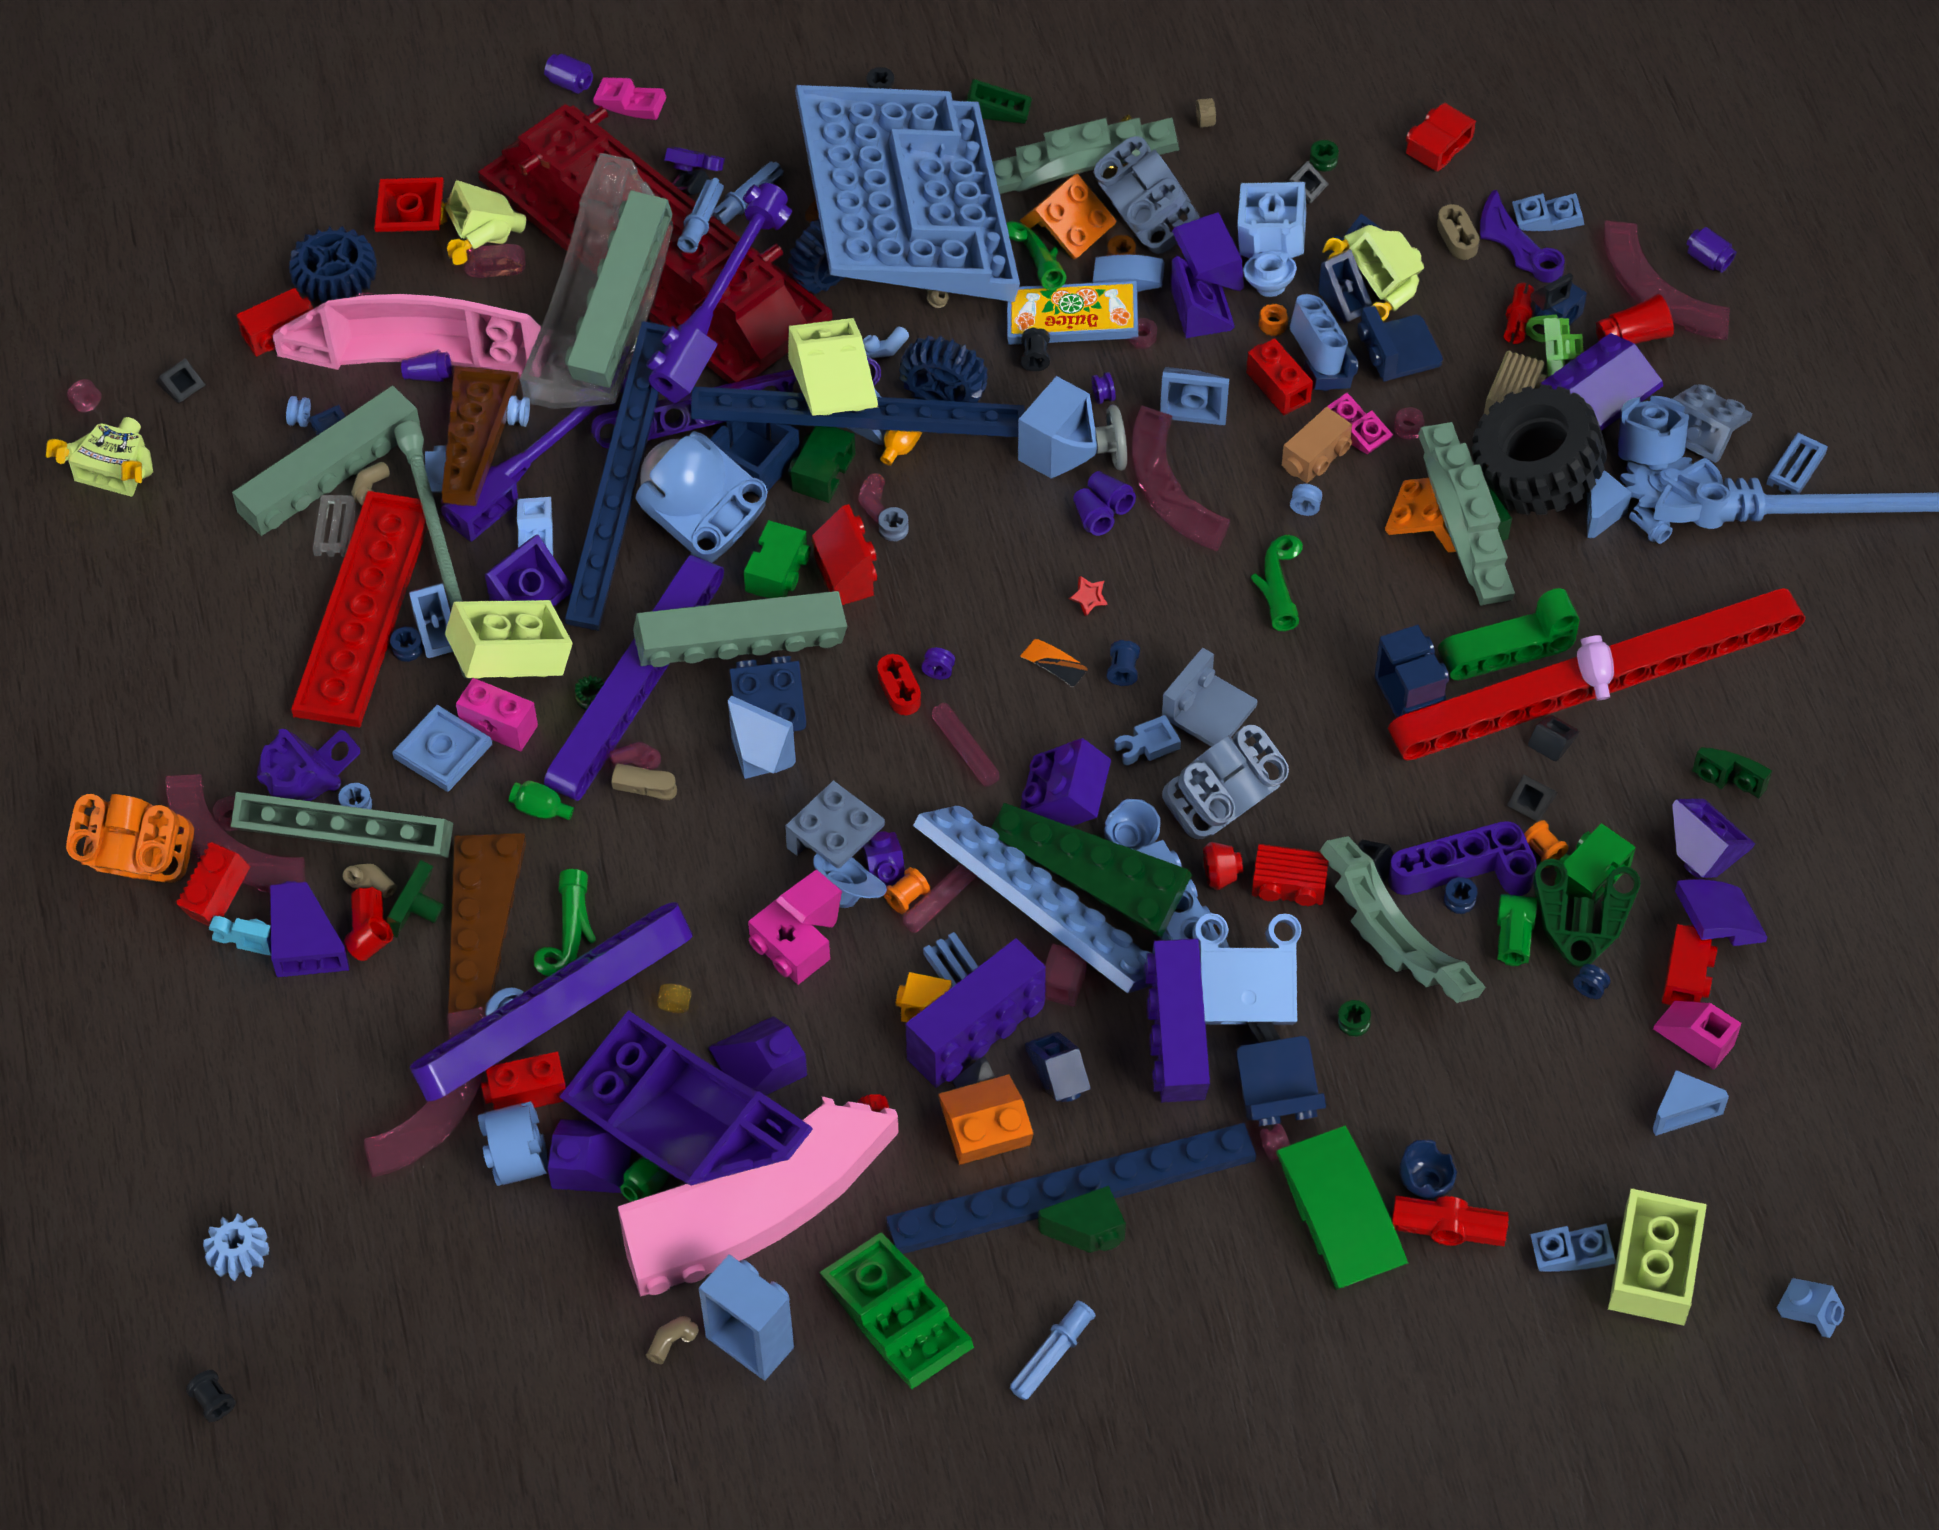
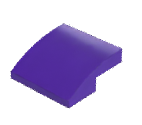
M1714 880L1677 881L1675 892L1701 940L1728 937L1732 946L1767 941V935L1741 888Z

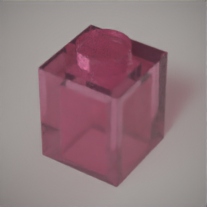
M1052 944L1045 964V1000L1075 1007L1087 972V961L1066 945Z

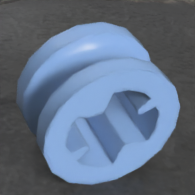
M511 396L507 410L508 425H514L516 422H519L520 426L526 427L530 414V400L528 397L518 400L517 396Z

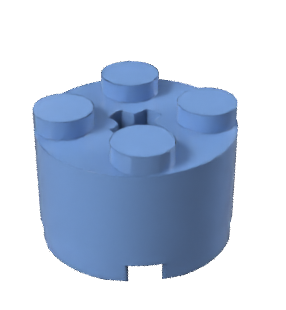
M1651 396L1650 401L1640 402V397L1627 401L1621 409L1618 456L1623 460H1632L1648 465L1652 470L1662 471L1667 469L1668 464L1679 460L1685 453L1689 415L1684 413L1685 407L1676 400L1662 396Z
M531 1101L478 1115L481 1133L483 1136H487L489 1145L483 1146L485 1162L488 1168H492L497 1186L548 1173L546 1144L543 1134L540 1135L536 1124L540 1122Z

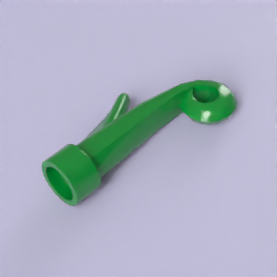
M1015 221L1006 222L1009 238L1013 241H1023L1038 270L1037 276L1042 286L1051 291L1061 288L1066 281V273L1056 260L1058 249L1053 247L1048 251L1039 237L1024 224Z
M1290 534L1279 536L1267 549L1265 556L1266 581L1257 574L1251 576V580L1259 587L1269 604L1272 626L1278 631H1289L1299 624L1297 607L1291 601L1279 560L1294 559L1303 549L1302 541Z
M566 869L559 874L558 890L562 895V951L553 947H543L535 953L533 958L535 968L545 976L549 977L576 959L581 932H583L589 943L596 942V937L588 919L585 902L588 874L582 870ZM552 957L557 960V963L549 964L545 961V958Z

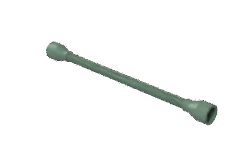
M407 421L399 424L394 432L398 447L406 455L408 463L411 464L424 516L452 610L453 603L462 602V598L423 462L424 438L420 424L414 421ZM460 666L461 674H462V676H463L464 678H466V676H465V674H464V672H463V670H462V668H461V666Z

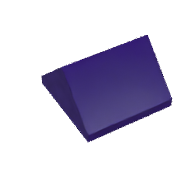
M1219 212L1176 226L1172 230L1195 278L1237 291H1241L1244 288L1242 258Z
M1178 256L1172 259L1171 292L1185 337L1191 338L1231 331L1235 328L1223 287L1195 278L1186 260Z
M535 534L485 573L489 601L550 600L554 607L571 594L573 590L572 584L538 534Z

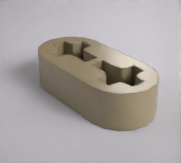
M1451 204L1442 207L1438 214L1437 228L1450 253L1462 260L1473 258L1478 251L1479 235L1468 214L1458 205Z

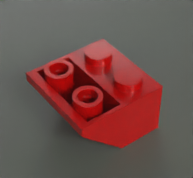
M849 504L842 506L812 535L813 557L828 592L839 591L842 605L874 596L873 582L877 581V573L873 561L877 560L874 546L871 541H865L863 521L860 515L854 516Z

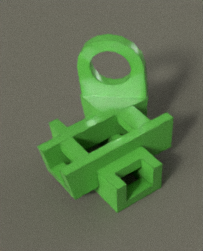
M1557 314L1532 317L1527 321V335L1533 340L1545 342L1548 377L1584 352L1582 334H1570L1569 318H1558ZM1536 324L1544 325L1545 334L1535 332L1533 326Z

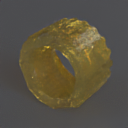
M664 984L660 986L657 1000L658 1007L667 1012L685 1013L689 1009L692 992L681 985Z

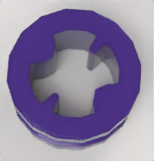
M1105 372L1103 377L1092 375V389L1097 404H1103L1105 399H1108L1110 402L1115 401V388L1110 373Z
M930 648L925 653V660L921 666L922 671L933 679H947L952 674L955 657L951 652L943 648Z

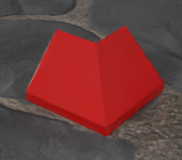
M444 178L380 179L375 232L439 230Z

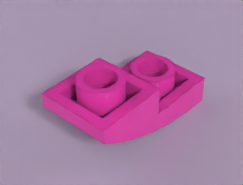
M1345 393L1327 406L1352 424L1351 445L1367 455L1393 436L1391 431L1373 411L1366 414L1348 393Z

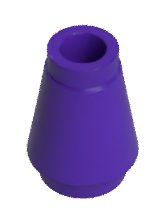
M438 349L402 360L401 371L403 378L443 382L445 378H451L452 363L449 353L441 352Z
M1101 471L1093 473L1088 480V487L1092 489L1101 501L1113 510L1114 514L1123 515L1133 507L1136 495L1130 485Z
M1083 488L1077 491L1073 501L1084 529L1095 536L1104 535L1109 532L1114 525L1113 510L1092 493L1090 489Z

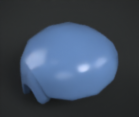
M1142 799L1123 800L1110 812L1105 821V839L1134 850L1155 843L1160 833V817L1154 806Z

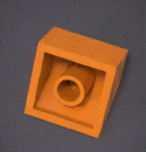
M1009 1074L938 1094L959 1165L1031 1144L1034 1133L1023 1099Z

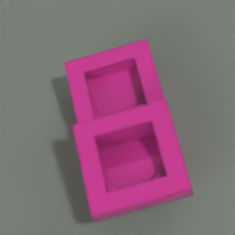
M603 77L593 101L596 105L603 106V108L619 114L657 120L667 97L662 88H636L631 78Z

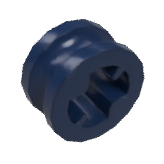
M402 627L391 635L390 644L392 652L398 660L412 661L421 655L423 644L420 633L415 628ZM405 641H412L413 645L408 643L407 648L401 647V643L405 645Z
M1457 877L1449 881L1444 894L1446 907L1451 912L1457 914L1470 912L1476 904L1478 894L1475 883L1464 877ZM1456 891H1460V895L1465 892L1467 899L1461 900V896L1459 899H1456L1454 894Z
M1584 964L1579 971L1580 974L1576 975L1573 980L1574 987L1588 998L1600 999L1604 994V989L1610 985V977L1601 968L1592 964Z

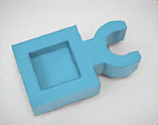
M213 916L209 926V930L214 931L212 940L220 943L233 942L236 943L238 949L271 956L270 925L257 919H250L248 921L236 918L234 923L227 918Z

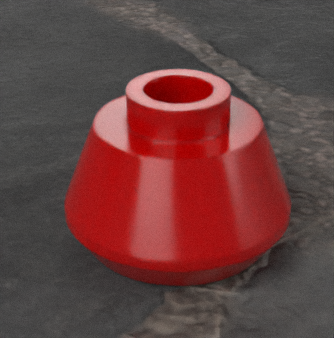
M1209 842L1203 848L1204 870L1209 887L1220 890L1237 881V874L1243 873L1240 852H1234L1233 847L1230 845Z

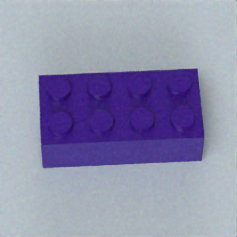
M1015 938L906 1023L907 1060L935 1088L945 1081H952L970 1061L982 1058L993 1043L1000 1038L1005 1039L1009 1037L1021 1021L1026 1017H1034L1042 1010L1045 1004L1046 966Z
M1199 939L1154 941L1152 953H1146V962L1144 963L1145 984H1152V989H1149V998H1147L1148 1020H1155V1025H1152L1151 1028L1152 1034H1150L1151 1056L1158 1057V1061H1154V1070H1152L1153 1091L1160 1092L1161 1103L1205 1100L1210 1085Z

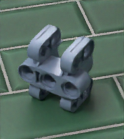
M1134 136L1126 139L1096 163L1094 174L1099 181L1098 184L1111 199L1112 204L1143 245H1146L1151 252L1156 254L1164 253L1177 244L1172 231L1168 227L1169 223L1175 228L1200 218L1198 212L1190 203L1189 197L1155 149L1151 151V148L1142 137ZM1135 149L1140 151L1137 157L1132 154ZM1122 158H1123L1124 161L1127 163V165H1126L1125 167H1124L1123 164L1120 162V160H1121ZM1111 166L1118 167L1114 177L1109 179L1103 178V173L1107 168ZM1182 214L1188 217L1184 222L1179 218ZM1155 232H1166L1165 238L1161 242L1156 244L1150 242Z
M1247 725L1241 728L1233 738H1230L1229 735L1185 767L1181 771L1180 776L1173 778L1164 786L1162 796L1166 806L1185 832L1194 839H1204L1209 835L1212 836L1279 788L1280 784L1287 778L1289 768L1286 760L1265 731L1256 725ZM1253 737L1256 743L1249 747L1244 741ZM1265 751L1267 755L1258 760L1256 756ZM1271 762L1277 766L1279 770L1278 779H1269L1268 772L1263 767L1264 763ZM1177 789H1181L1184 794L1183 798L1176 799L1173 794ZM1192 805L1193 808L1186 814L1184 809ZM1198 813L1201 819L1209 824L1208 830L1200 831L1194 827L1192 821L1194 814Z

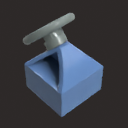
M1056 376L1018 420V460L1047 477L1053 478L1094 457L1096 453L1110 452L1115 468L1119 471L1124 470L1127 465V444L1119 408L1116 405H1110L1106 413L1107 426L1095 427L1090 394Z

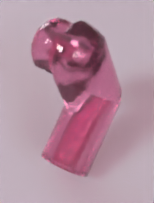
M873 473L863 482L858 495V501L875 522H879L878 517L880 513L886 509L880 503L885 480L881 475Z
M636 742L609 752L614 768L617 763L624 765L632 763L641 768L653 770L661 762L659 751L642 742Z

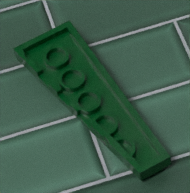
M1007 803L1003 804L991 828L998 833V840L1007 846L1019 849L1028 860L1036 862L1043 869L1065 879L1072 886L1087 892L1099 902L1114 908L1124 914L1126 918L1159 937L1163 936L1192 877L1189 869Z

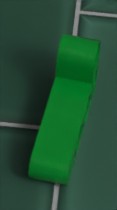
M1561 588L1552 589L1539 598L1535 613L1447 637L1438 645V652L1450 678L1457 681L1565 652L1575 643L1580 620L1567 592Z

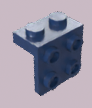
M1375 305L1362 308L1361 322L1357 324L1358 334L1361 341L1364 342L1371 362L1376 366L1383 382L1438 368L1442 365L1443 357L1422 316L1413 315L1383 323Z
M791 656L770 658L771 664L757 666L756 660L736 662V668L730 669L734 697L792 722L793 732L805 729L806 715L799 661L791 662Z
M1298 1036L1244 1045L1236 1050L1247 1120H1258L1259 1126L1281 1123L1280 1116L1294 1113L1296 1120L1318 1117L1317 1109L1326 1108L1324 1093H1318L1310 1042L1307 1037Z

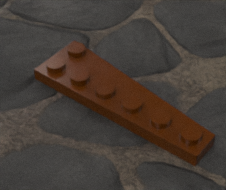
M455 366L452 403L450 406V424L448 426V445L446 446V462L442 486L443 503L461 506L477 505L507 420L509 399L511 396H515L520 383L519 372Z
M525 833L454 837L448 1008L450 1028H468L486 1016L485 1008L488 1000L494 994L495 977L499 971L502 945L508 930L509 913L513 907L516 881L520 875L525 852Z

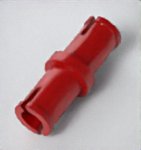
M1519 283L1514 287L1512 303L1507 307L1506 311L1508 322L1504 338L1510 343L1512 333H1514L1513 344H1519L1524 341L1527 321L1532 318L1531 293L1535 292L1531 285H1528L1527 293L1524 294L1526 283Z

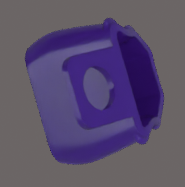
M280 729L276 738L269 745H265L262 750L257 769V779L261 784L268 787L269 793L273 797L312 801L324 792L339 789L341 779L338 775L360 754V747L346 731L340 730L317 751L292 732ZM339 742L347 743L349 748L347 756L340 761H335L331 756L332 748Z

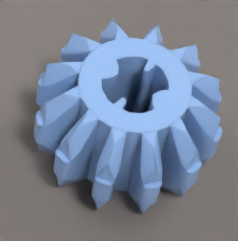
M237 1213L233 1222L229 1223L227 1219L222 1217L220 1221L221 1227L209 1226L210 1238L205 1239L203 1242L204 1250L207 1252L205 1256L206 1262L210 1267H214L216 1274L220 1277L229 1273L230 1278L235 1281L239 1273L244 1272L246 1276L251 1278V1267L263 1268L264 1261L262 1256L269 1254V1246L266 1242L267 1234L262 1227H258L257 1221L252 1217L244 1222L242 1216Z

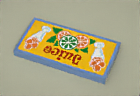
M1137 281L1064 284L1061 288L1053 291L1047 290L1043 286L1019 287L1015 302L1008 301V345L1022 344V333L1029 328H1042L1048 331L1050 334L1049 343L1138 338Z

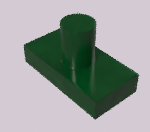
M422 860L418 863L388 915L387 923L390 925L393 936L396 938L411 912L435 924L443 910L444 904L422 894L429 883L433 869L432 865Z

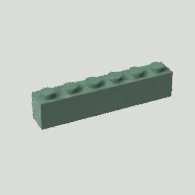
M630 190L627 201L621 203L617 229L612 230L609 235V250L606 259L602 258L598 265L595 288L592 287L588 292L587 311L584 317L581 316L576 326V341L574 346H569L566 353L565 364L568 366L572 379L610 388L673 215L668 199Z
M391 386L233 491L232 494L237 512L261 536L272 529H276L283 521L298 511L306 509L310 503L325 493L333 491L337 485L352 475L358 474L365 466L377 458L385 456L392 448L397 446L395 428L407 421H414L420 424L417 408L394 386Z
M839 591L637 613L633 632L640 665L663 667L673 662L686 661L687 663H697L708 658L731 659L743 654L753 653L760 656L779 650L795 652L805 647L820 646L822 648H830L842 643L847 623Z
M236 792L231 827L247 832L448 858L453 823L441 818Z

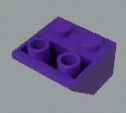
M1084 738L1033 756L1026 787L1022 793L1020 808L1068 826H1074L1097 818L1111 759Z

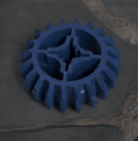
M818 217L817 221H811L810 226L803 230L802 236L795 240L797 244L791 249L790 253L792 256L788 260L790 265L788 272L792 275V278L803 288L814 294L819 293L821 290L827 291L829 287L835 286L844 279L841 276L830 275L820 219Z
M330 226L325 232L316 229L314 236L305 234L304 242H296V250L291 251L289 271L292 283L295 285V288H298L301 295L308 296L311 302L319 299L323 304L330 300L351 298L353 295L361 296L362 289H370L371 281L375 280L377 260L374 249L364 235L358 236L355 229L349 232L343 226L338 231H334ZM354 259L356 261L355 264L351 263L350 260ZM312 267L316 269L314 273L310 271Z
M928 335L925 340L917 338L916 342L910 343L909 347L905 350L900 361L899 379L904 382L903 388L911 390L912 397H919L922 400L977 403L987 386L988 368L983 365L984 359L976 357L975 350L966 349V344L959 345L954 342V339L951 341L945 340L941 335L938 339Z

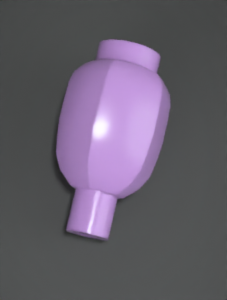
M1600 635L1581 639L1582 647L1577 651L1582 677L1587 684L1594 687L1597 701L1609 699L1608 684L1614 676V662L1611 649L1606 643L1602 642Z

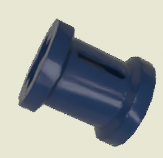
M1119 640L1111 644L1110 656L1112 657V663L1107 670V679L1111 683L1119 686H1129L1137 681L1138 672L1135 666L1136 660L1139 658L1140 647L1136 643Z

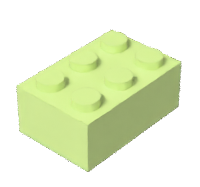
M550 600L454 602L445 631V636L466 678L563 676L573 644Z
M1636 1189L1630 1190L1624 1212L1609 1310L1679 1325L1685 1324L1692 1302L1707 1204Z

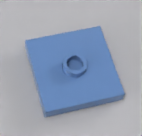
M436 705L393 751V757L449 792L492 745V740L488 735Z

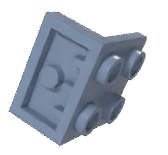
M1703 384L1693 385L1673 398V400L1678 401L1685 407L1684 413L1689 415L1685 447L1714 463L1721 459L1732 432L1748 422L1752 417V413L1745 410V406L1742 403L1732 399L1726 400L1716 395V391L1713 388Z
M1202 647L1163 694L1162 716L1166 715L1170 723L1212 747L1229 735L1230 738L1257 707V699L1217 677L1213 669L1214 654Z
M833 780L785 825L787 848L797 856L806 847L811 848L834 867L841 868L884 827L885 819Z

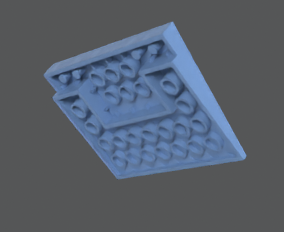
M796 85L795 93L830 275L1015 302L1020 281L979 102L953 101L951 91Z

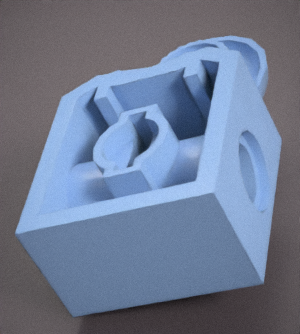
M1305 182L1241 183L1238 212L1239 253L1250 258L1244 265V276L1263 296L1274 297L1284 292L1285 287L1293 280L1297 270L1296 263L1292 258L1304 254L1306 227Z

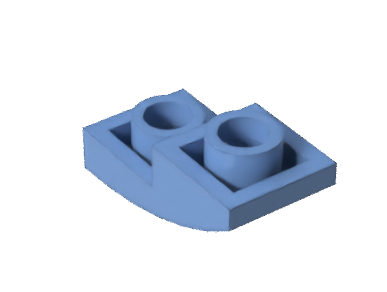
M1576 193L1545 201L1544 194H1539L1512 202L1518 226L1521 230L1553 231L1584 225Z
M1142 255L1096 257L1093 283L1137 281V292L1162 287L1165 263L1163 259Z
M1607 1224L1569 1232L1568 1226L1530 1234L1539 1271H1572L1616 1264Z

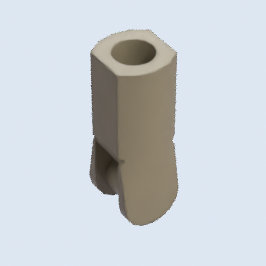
M619 763L615 766L612 776V787L615 790L647 795L661 800H671L677 794L676 779L670 772L649 770Z

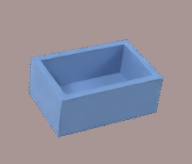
M729 1254L699 1287L706 1338L765 1381L794 1348L789 1295L778 1283L772 1281L769 1284L761 1278L758 1271L745 1260L739 1262Z

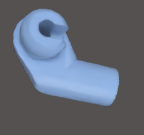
M898 326L886 340L879 341L877 336L869 335L863 339L865 352L871 358L893 356L909 338V333L903 327Z

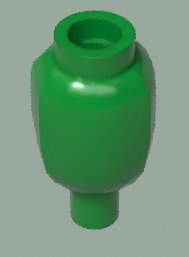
M528 780L523 784L515 782L509 796V802L514 803L518 811L539 819L546 820L558 816L570 820L574 812V807L561 803L559 795L554 790L534 781Z
M641 1157L625 1171L624 1183L620 1187L621 1192L631 1202L652 1196L666 1183L670 1173L645 1157Z

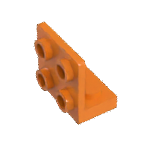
M1075 174L1059 185L1025 215L1020 222L1028 228H1032L1037 223L1041 228L1045 225L1072 259H1076L1115 225L1116 219L1080 175Z
M1421 478L1403 481L1385 527L1387 534L1395 535L1434 531L1436 537L1441 541L1448 553L1456 552L1436 501L1430 479Z

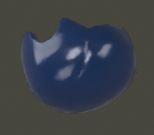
M1415 1140L1408 1145L1399 1167L1403 1185L1413 1194L1429 1200L1443 1197L1451 1191L1457 1176V1170L1452 1162V1155L1450 1153H1441L1437 1149L1434 1140Z

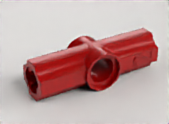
M1395 1196L1392 1223L1396 1231L1429 1235L1435 1242L1442 1245L1455 1246L1462 1244L1464 1241L1504 1247L1509 1212L1470 1207L1465 1200L1452 1196L1440 1197L1436 1201Z

